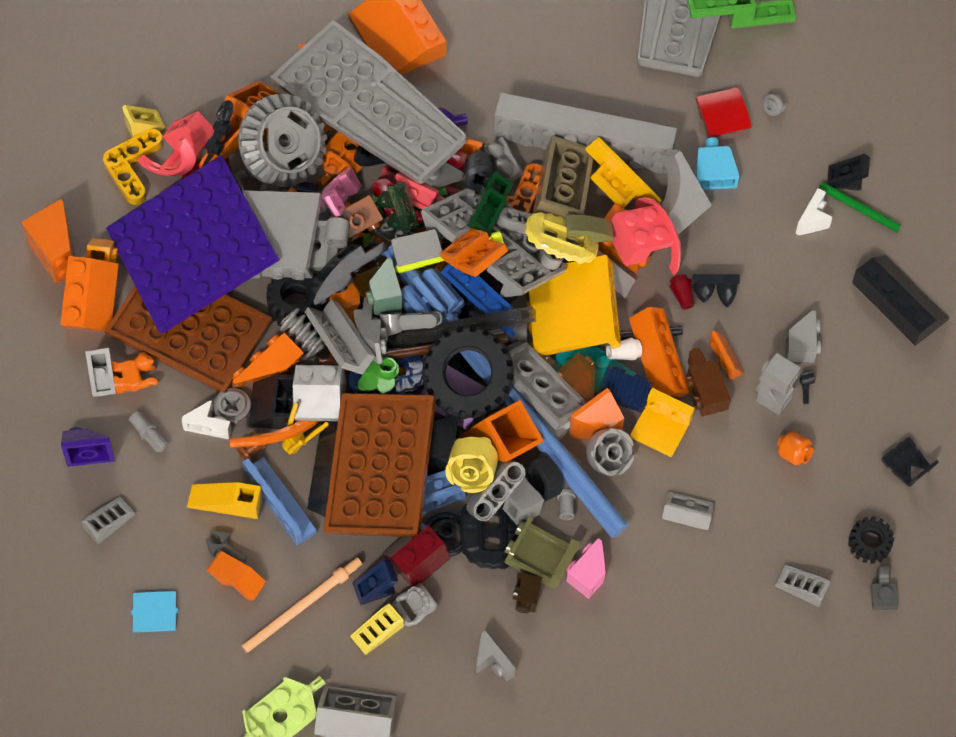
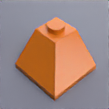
M608 388L571 414L569 436L571 438L589 440L597 431L605 428L623 430L624 417Z

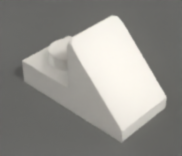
M819 188L816 190L798 222L795 234L800 236L830 227L832 217L823 213L827 203L824 201L825 191Z
M208 401L182 417L183 430L224 439H229L232 432L230 421L218 416L212 418V401Z

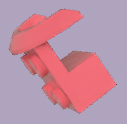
M196 111L174 121L162 137L175 149L163 165L151 161L145 155L139 156L137 160L142 167L159 175H184L192 170L196 160L201 155L199 152L202 148H205L215 130H213V126L200 112Z
M642 197L634 203L637 209L615 213L610 221L612 222L614 238L612 242L625 266L645 262L651 251L671 247L672 254L669 268L673 275L676 276L682 258L681 242L673 221L663 207L652 198Z

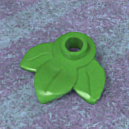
M383 358V363L377 364L372 360L358 382V389L366 392L378 389L381 394L390 392L395 386L394 378L399 374L398 364L392 358Z

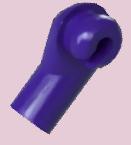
M438 108L457 127L468 124L465 113L454 116L445 108Z

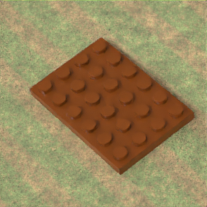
M134 286L105 329V335L139 352H145L153 359L218 392L222 391L225 393L232 386L234 373L242 366H245L272 324L273 319L225 294L161 334L136 286Z
M342 393L324 523V532L326 534L413 537L419 533L436 404L434 395Z

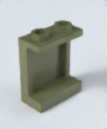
M529 516L526 523L521 521L514 534L518 535L517 540H510L504 552L508 554L504 563L522 573L542 577V584L556 590L581 542L572 538L568 544L531 523L533 517Z

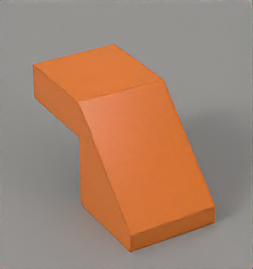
M222 551L218 552L206 569L222 585L234 587L248 601H253L266 583L250 566Z

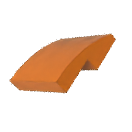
M471 228L439 254L451 266L463 273L476 277L508 252L505 243L490 240L487 232Z

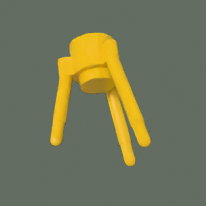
M298 403L293 404L287 426L292 425L294 422ZM323 423L307 436H304L302 433L296 437L283 440V449L289 455L297 453L303 445H306L310 439L324 430L329 423Z

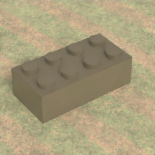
M552 135L544 152L533 214L539 212L545 214L552 213L564 219L565 215H584L593 164V157L585 150L587 146Z

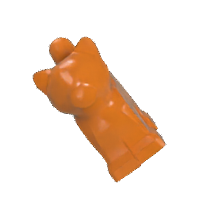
M140 352L134 360H126L121 363L112 362L114 386L117 394L137 392L140 389L158 384V379L149 377L142 380L140 371L156 370L151 356L145 352Z

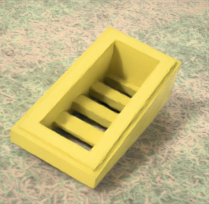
M388 603L357 629L350 638L366 656L404 627V620ZM387 616H389L390 619L394 622L393 624H390L387 621ZM379 622L386 628L385 631H382L377 625ZM371 628L377 633V638L369 631ZM363 634L370 640L371 643L369 645L362 639L361 636Z

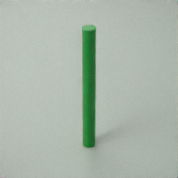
M825 182L820 184L819 189L825 191L829 196L896 233L901 227L899 223Z

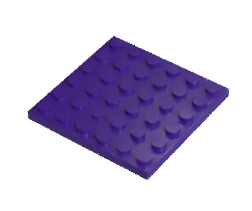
M222 155L106 227L112 241H115L114 245L118 248L117 251L161 334L280 260Z

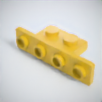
M597 137L586 147L585 150L600 164L590 179L614 203L624 208L632 199L636 201L642 197H649L660 204L661 198L600 137Z

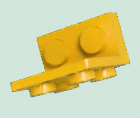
M652 388L648 395L647 405L633 428L630 438L672 457L693 419L695 408Z

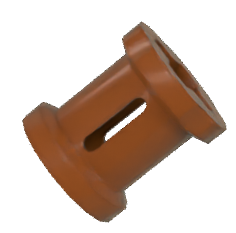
M255 431L250 433L251 436L258 435ZM266 445L235 447V449L245 461L248 458L250 460V457L260 449L264 450Z

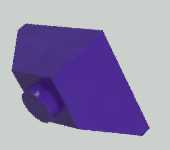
M71 428L69 431H63L61 448L67 467L115 462L109 437L82 428Z

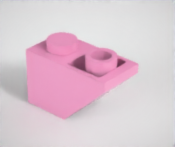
M599 538L594 544L589 543L582 551L583 556L578 561H572L566 570V581L588 599L605 580L603 545Z

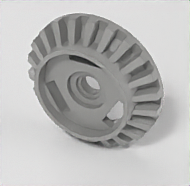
M274 94L264 97L249 108L240 125L238 143L242 160L253 176L271 186L291 187L307 181L310 176L317 172L316 169L322 164V157L327 149L325 147L327 134H324L323 130L325 126L320 121L317 110H314L309 102H305L300 97L290 94ZM290 112L297 115L304 122V128L288 118ZM264 128H267V151L263 147ZM282 134L288 137V144L285 147L279 144V137ZM304 153V160L295 168L290 169L287 163Z

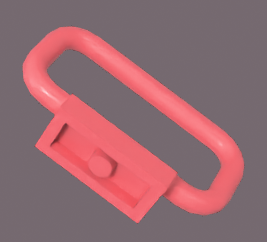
M389 164L381 170L382 176L391 174L395 177L399 188L397 191L398 198L420 209L445 199L438 195L440 190L425 183L418 184L401 172L397 174L392 173L398 170ZM451 185L444 186L449 195H454L461 191Z

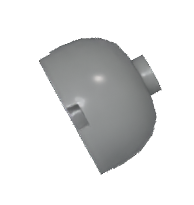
M605 428L597 431L591 436L586 446L588 463L592 469L603 475L614 476L623 474L630 468L634 460V454H632V446L634 444L627 433L619 429Z

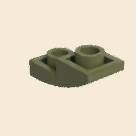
M565 215L567 237L590 236V243L614 241L612 222L588 215Z

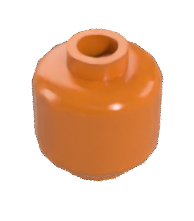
M790 431L786 435L783 434L777 442L779 456L796 466L807 463L814 452L811 440L797 431Z

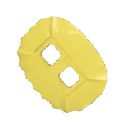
M539 212L527 218L525 234L528 235L529 242L534 243L537 249H544L547 254H554L557 258H565L567 261L575 260L579 264L584 262L590 263L593 259H596L598 242L590 243V236L567 237L566 220L561 216ZM544 232H552L556 234L557 237L555 238L550 235L544 234ZM566 238L578 242V245L567 242Z

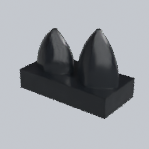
M693 274L691 276V285H694L695 293L703 303L709 300L714 291V285H717L719 298L725 307H729L733 302L737 292V285L740 284V274Z

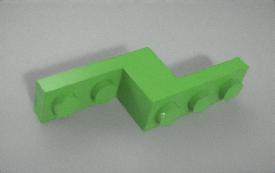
M687 0L691 19L728 15L731 29L790 23L796 20L792 0L755 3V0Z

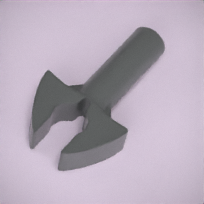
M212 531V536L219 539L221 544H213L206 538L208 550L213 557L219 551H222L242 563H246L247 557L228 544L227 541L230 539L229 533Z

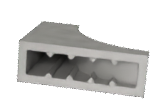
M668 149L662 154L667 167L668 186L661 206L673 221L679 234L712 205L681 150Z

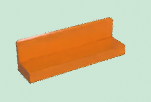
M648 307L630 317L629 320L634 337L640 341L642 346L641 360L648 382L653 383L651 389L654 388L664 394L675 397H684L690 394L664 308Z

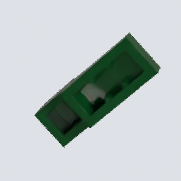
M495 171L487 177L467 226L485 231L489 235L508 199L507 195L514 183Z

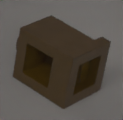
M518 572L513 593V600H517L516 611L535 613L542 577Z

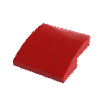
M738 87L695 98L708 138L752 128L746 105Z

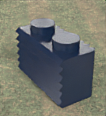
M608 368L604 373L598 394L608 388L617 405L641 413L646 407L653 383L648 382V378L643 375L635 374L631 376L625 374L626 371L622 368Z

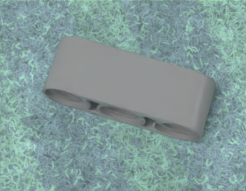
M513 459L508 462H500L497 465L493 481L487 486V489L474 493L468 500L467 511L469 514L480 521L489 520L525 477L524 467ZM511 466H515L514 474L508 476V469ZM499 484L500 489L498 493L492 495L493 487ZM481 503H484L483 511L481 513H477V506Z

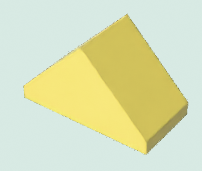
M130 105L122 107L125 124L132 137L148 129L162 131L165 128L157 110Z

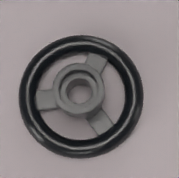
M442 512L432 516L425 525H429L432 528L436 522L443 520L437 525V532L435 533L442 541L448 542L453 548L447 550L449 556L453 557L462 552L461 543L459 544L455 539V524L457 522L460 525L461 516L455 513ZM444 531H449L450 534H449V535H444L443 532H444Z

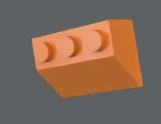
M68 256L61 326L70 329L105 332V329L113 319L119 270L118 263Z

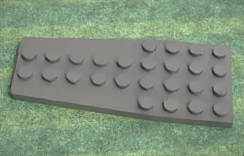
M645 0L637 64L644 67L700 77L703 74L721 15L691 19L687 0Z
M334 20L270 77L271 81L287 94L298 96L303 101L309 102L311 107L319 113L318 117L320 120L418 184H423L467 142L466 134L379 54Z

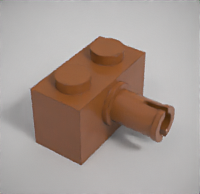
M370 194L346 207L342 214L338 216V218L346 219L350 223L349 243L361 237L360 232L366 228L372 231L381 226L380 221L383 220V216Z

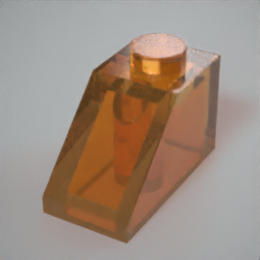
M578 352L558 370V373L587 402L595 397L596 365L588 356L583 357Z

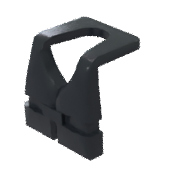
M907 437L896 446V449H892L881 458L887 468L890 467L892 469L891 472L908 487L915 484L924 474L929 473L939 463L936 460L930 465L921 451L915 447L916 444L910 437ZM911 467L923 469L916 477L911 478Z

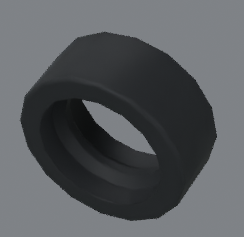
M540 454L523 462L522 466L525 469V477L534 489L540 492L544 502L561 494L563 490L562 475L558 466L550 457Z

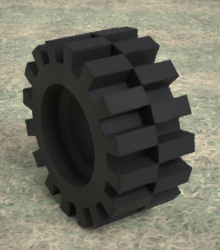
M873 516L871 520H868V517H864L862 521L858 520L849 535L848 546L851 547V553H856L855 558L858 560L860 557L864 558L862 561L864 563H867V560H870V564H875L876 560L881 562L884 557L888 556L893 546L894 537L892 536L894 532L889 530L890 525L888 523L883 525L884 520L881 518L879 522L875 521L876 517ZM866 533H874L879 537L880 544L874 548L868 547L863 543L862 536Z

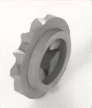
M230 388L225 393L221 391L213 402V410L216 416L223 417L235 424L242 419L245 420L246 415L250 412V399L240 389ZM227 402L232 405L236 403V408L238 411H234L233 409H230L228 411Z

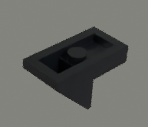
M864 153L830 165L828 167L827 184L834 188L861 190L862 179L869 176L870 157Z

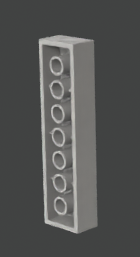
M500 93L494 120L495 139L504 137L507 142L519 143L526 147H539L546 150L552 135L584 146H588L597 137H600L631 168L651 170L654 173L668 174L662 154L668 149H674L677 128L506 93Z

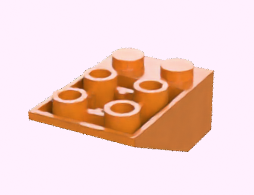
M285 333L281 336L276 334L268 341L267 349L263 353L259 350L251 357L250 365L246 369L242 366L234 373L232 388L237 389L248 386L274 374L285 375L302 359L303 351Z

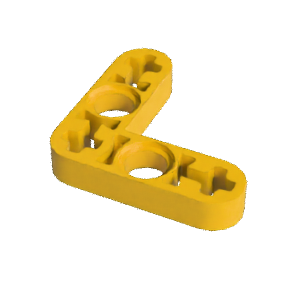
M148 129L109 149L103 155L106 170L126 200L132 205L142 204L146 199V191L130 165L137 162L139 156H148L163 146L162 134L157 129ZM149 138L156 139V142L149 141ZM136 146L139 148V151L136 154H129L127 152L128 148ZM113 158L114 160H117V162L113 163L112 161H110V159ZM122 173L131 175L127 181H121L118 177ZM132 185L134 190L139 193L138 196L132 194L130 188Z

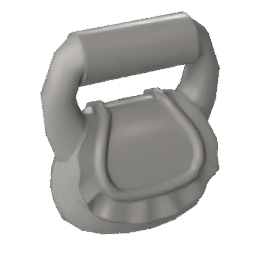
M418 583L408 589V591L399 594L392 604V607L404 620V626L408 627L420 623L426 615L434 612L438 606L423 583ZM406 600L407 604L410 605L414 614H416L414 620L407 614L400 601Z

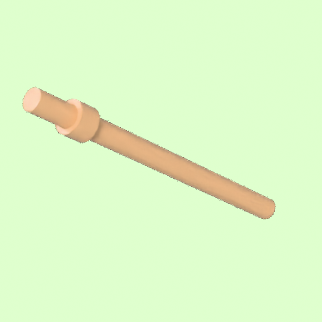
M356 557L343 568L339 567L332 573L333 576L241 645L246 653L250 652L338 583H344L349 579L348 576L363 565L360 559Z

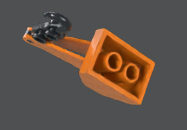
M256 81L226 95L225 101L221 104L216 114L217 117L221 116V118H218L213 125V130L215 131L205 146L207 153L200 161L199 168L220 155L226 159L239 148V129L249 108L264 97L281 93L261 81ZM264 128L263 141L267 139V128Z

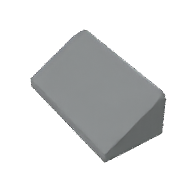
M435 229L391 240L392 252L398 267L440 257L439 253L442 252Z
M668 492L662 519L708 530L715 503Z

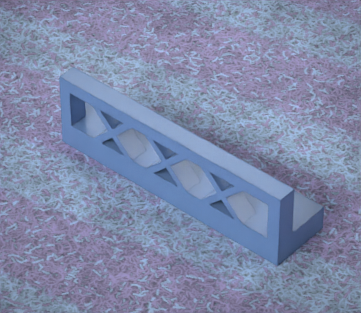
M264 457L252 464L249 458L242 462L244 474L252 485L261 486L262 499L296 546L317 533L314 525Z
M446 470L427 476L423 513L466 499V492L460 490L461 487L454 483L452 485L449 482Z

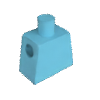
M717 138L706 139L705 147L698 149L695 177L703 190L737 188L739 173L731 148L728 146L719 147Z

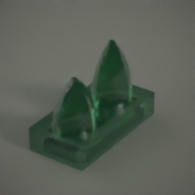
M405 182L387 187L388 189L378 197L375 203L383 208L395 209V212L389 217L387 225L402 231L419 226Z

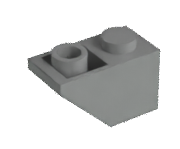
M810 311L788 331L786 338L787 360L791 362L814 363L816 355L820 354L821 341L817 340V333H820V320H816V311Z

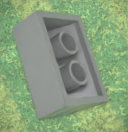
M324 686L317 706L314 734L321 735L322 737H391L398 696Z

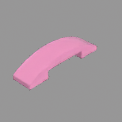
M352 167L340 173L322 192V197L334 217L342 214L346 208L344 206L346 200L356 194L362 187Z

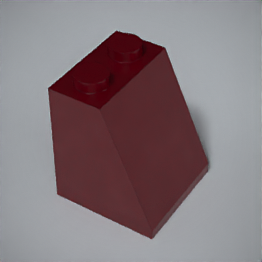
M422 523L417 535L400 538L382 553L387 560H391L393 567L410 587L424 582L450 560L444 542L429 525Z

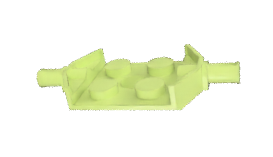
M318 676L309 685H305L284 677L283 683L248 711H242L246 728L244 737H293L316 718V708L313 699L315 696L314 692L325 685L324 680ZM282 711L287 714V719L283 722H276L273 719L274 714Z

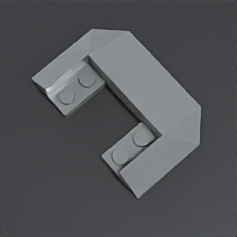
M464 189L422 209L421 214L426 230L435 229L439 240L445 237L452 243L471 229L467 226V223L475 209L479 195L475 194V190ZM505 203V205H504V207H503V208H512V209H514V208L511 207L508 203ZM496 221L490 233L500 231L508 252L491 264L487 271L496 280L504 284L499 294L502 298L523 295L566 271V263L563 260L560 267L556 270L545 268L540 263V249H537L534 243L529 242L528 235L504 229Z

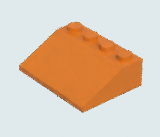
M365 0L348 13L350 20L364 43L401 75L446 56V40L421 0Z

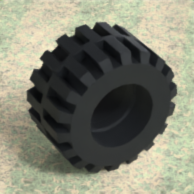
M315 273L313 278H304V280H295L289 277H282V279L271 278V284L268 283L266 292L269 314H271L273 321L277 320L278 326L281 327L282 324H279L296 308H299L298 317L305 314L308 307L319 311L324 310L325 303L313 305L305 301L298 305H292L284 301L287 296L294 293L306 296L310 285L317 276ZM307 315L303 321L304 324L310 321Z

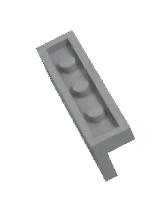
M331 299L323 311L308 307L305 314L339 366L363 375L375 355L340 303Z

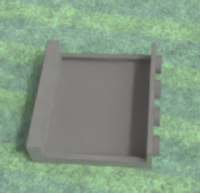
M242 190L280 259L252 278H260V276L273 279L289 277L295 280L313 278L309 266L320 211H325L326 202L320 193Z

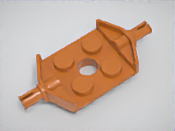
M339 131L325 145L327 149L326 153L323 154V162L321 164L324 174L317 180V184L321 188H324L330 180L336 178L349 167H352L355 174L364 167L354 161L356 149L347 150L345 148L348 144H355L357 147L360 145Z

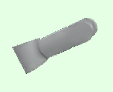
M438 311L407 313L403 315L400 312H394L393 314L379 313L382 328L386 327L387 336L397 334L403 330L434 328L443 321V316Z

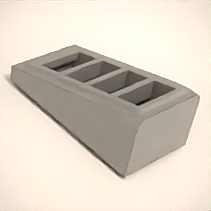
M118 497L85 518L81 524L83 529L99 544L136 514L121 497ZM118 506H120L123 509V511L125 512L124 515H121L116 510ZM112 512L117 517V519L113 520L109 516V513ZM103 518H105L109 522L108 525L104 524V522L102 521ZM98 523L101 529L98 530L94 525Z
M785 565L775 587L820 607L831 581ZM788 574L793 575L789 584L784 583ZM797 578L802 580L799 587L794 586ZM806 582L811 584L808 591L803 589ZM815 586L819 588L817 594L812 593Z

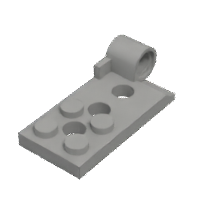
M333 217L327 219V221H318L314 243L321 244V248L316 252H312L309 270L321 271L329 260L338 253L339 248L347 246L350 227L348 220Z
M517 341L506 347L511 355L514 366L512 386L556 430L570 422L571 414L588 403L527 342ZM520 367L527 368L529 372L523 371ZM536 383L543 384L545 388L539 387ZM553 400H559L562 404H558Z

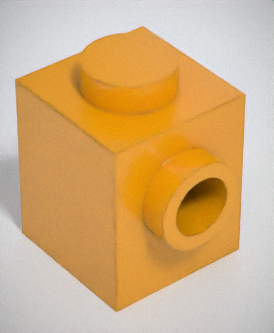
M92 238L87 245L86 258L113 263L117 262L118 248H115V241Z

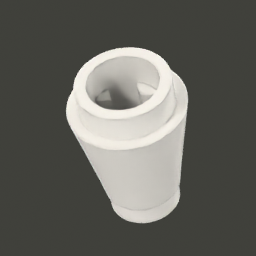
M628 338L621 341V347L612 349L610 345L606 347V356L609 360L635 361L642 355V346L638 339Z

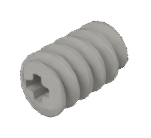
M296 308L279 324H282L280 332L289 331L287 336L290 339L295 338L294 343L297 346L302 344L300 349L303 353L309 351L306 359L310 360L326 344L323 343L320 336H316L318 333L316 329L310 330L312 325L310 321L305 324L303 323L306 317L305 314L297 316L299 308Z

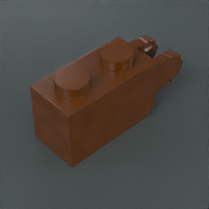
M692 349L687 361L689 368L685 380L688 389H692L694 394L692 399L695 409L700 410L702 417L728 410L731 399L718 364L712 360L706 361L700 349Z

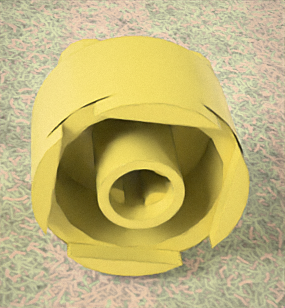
M465 437L455 440L446 466V476L452 485L455 483L461 487L460 490L468 493H477L487 489V486L493 481L498 464V453L491 440L486 437Z

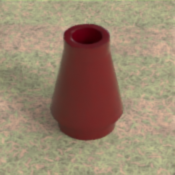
M686 274L671 278L669 280L671 284L669 288L680 304L681 309L687 310L694 307L691 279Z

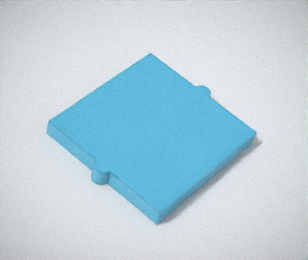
M176 591L133 593V610L130 611L133 616V632L176 631V614L179 612L178 608H176Z

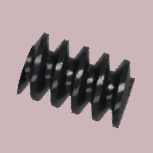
M480 151L472 153L466 161L465 183L469 189L475 190V193H480L487 177L494 172V161L488 153Z

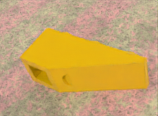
M238 482L194 484L191 487L187 508L258 519L263 498L261 486Z

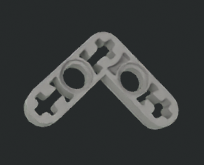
M503 208L497 219V224L504 229L525 234L527 218L532 214L512 208ZM544 232V234L550 235L555 238L557 237L556 234L552 232ZM540 249V263L547 269H558L563 258H557L554 254H547L544 249Z

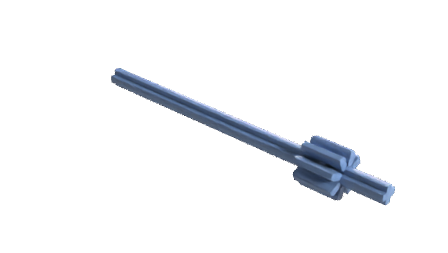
M389 246L388 250L382 253V256H386L387 259L392 258L395 269L397 263L392 252V246ZM418 268L403 273L396 272L397 277L405 285L401 293L402 307L407 313L438 311L443 316V321L440 325L434 328H421L425 334L437 333L439 329L446 334L450 329H459L465 326L458 318L465 302L438 269L433 270L431 268L425 270L423 274ZM466 350L460 352L487 385L491 377V368L488 360L476 351ZM512 386L509 396L506 397L502 405L506 408L521 400L544 442L537 445V448L543 455H547L555 462L564 481L611 538L619 536L622 531L627 529L628 523L526 399Z

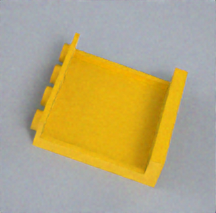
M607 255L598 256L590 263L584 262L579 264L576 261L566 263V271L563 274L527 292L529 294L527 310L531 315L528 327L530 334L533 336V342H530V346L542 358L546 355L609 343L612 349L621 347L613 264Z

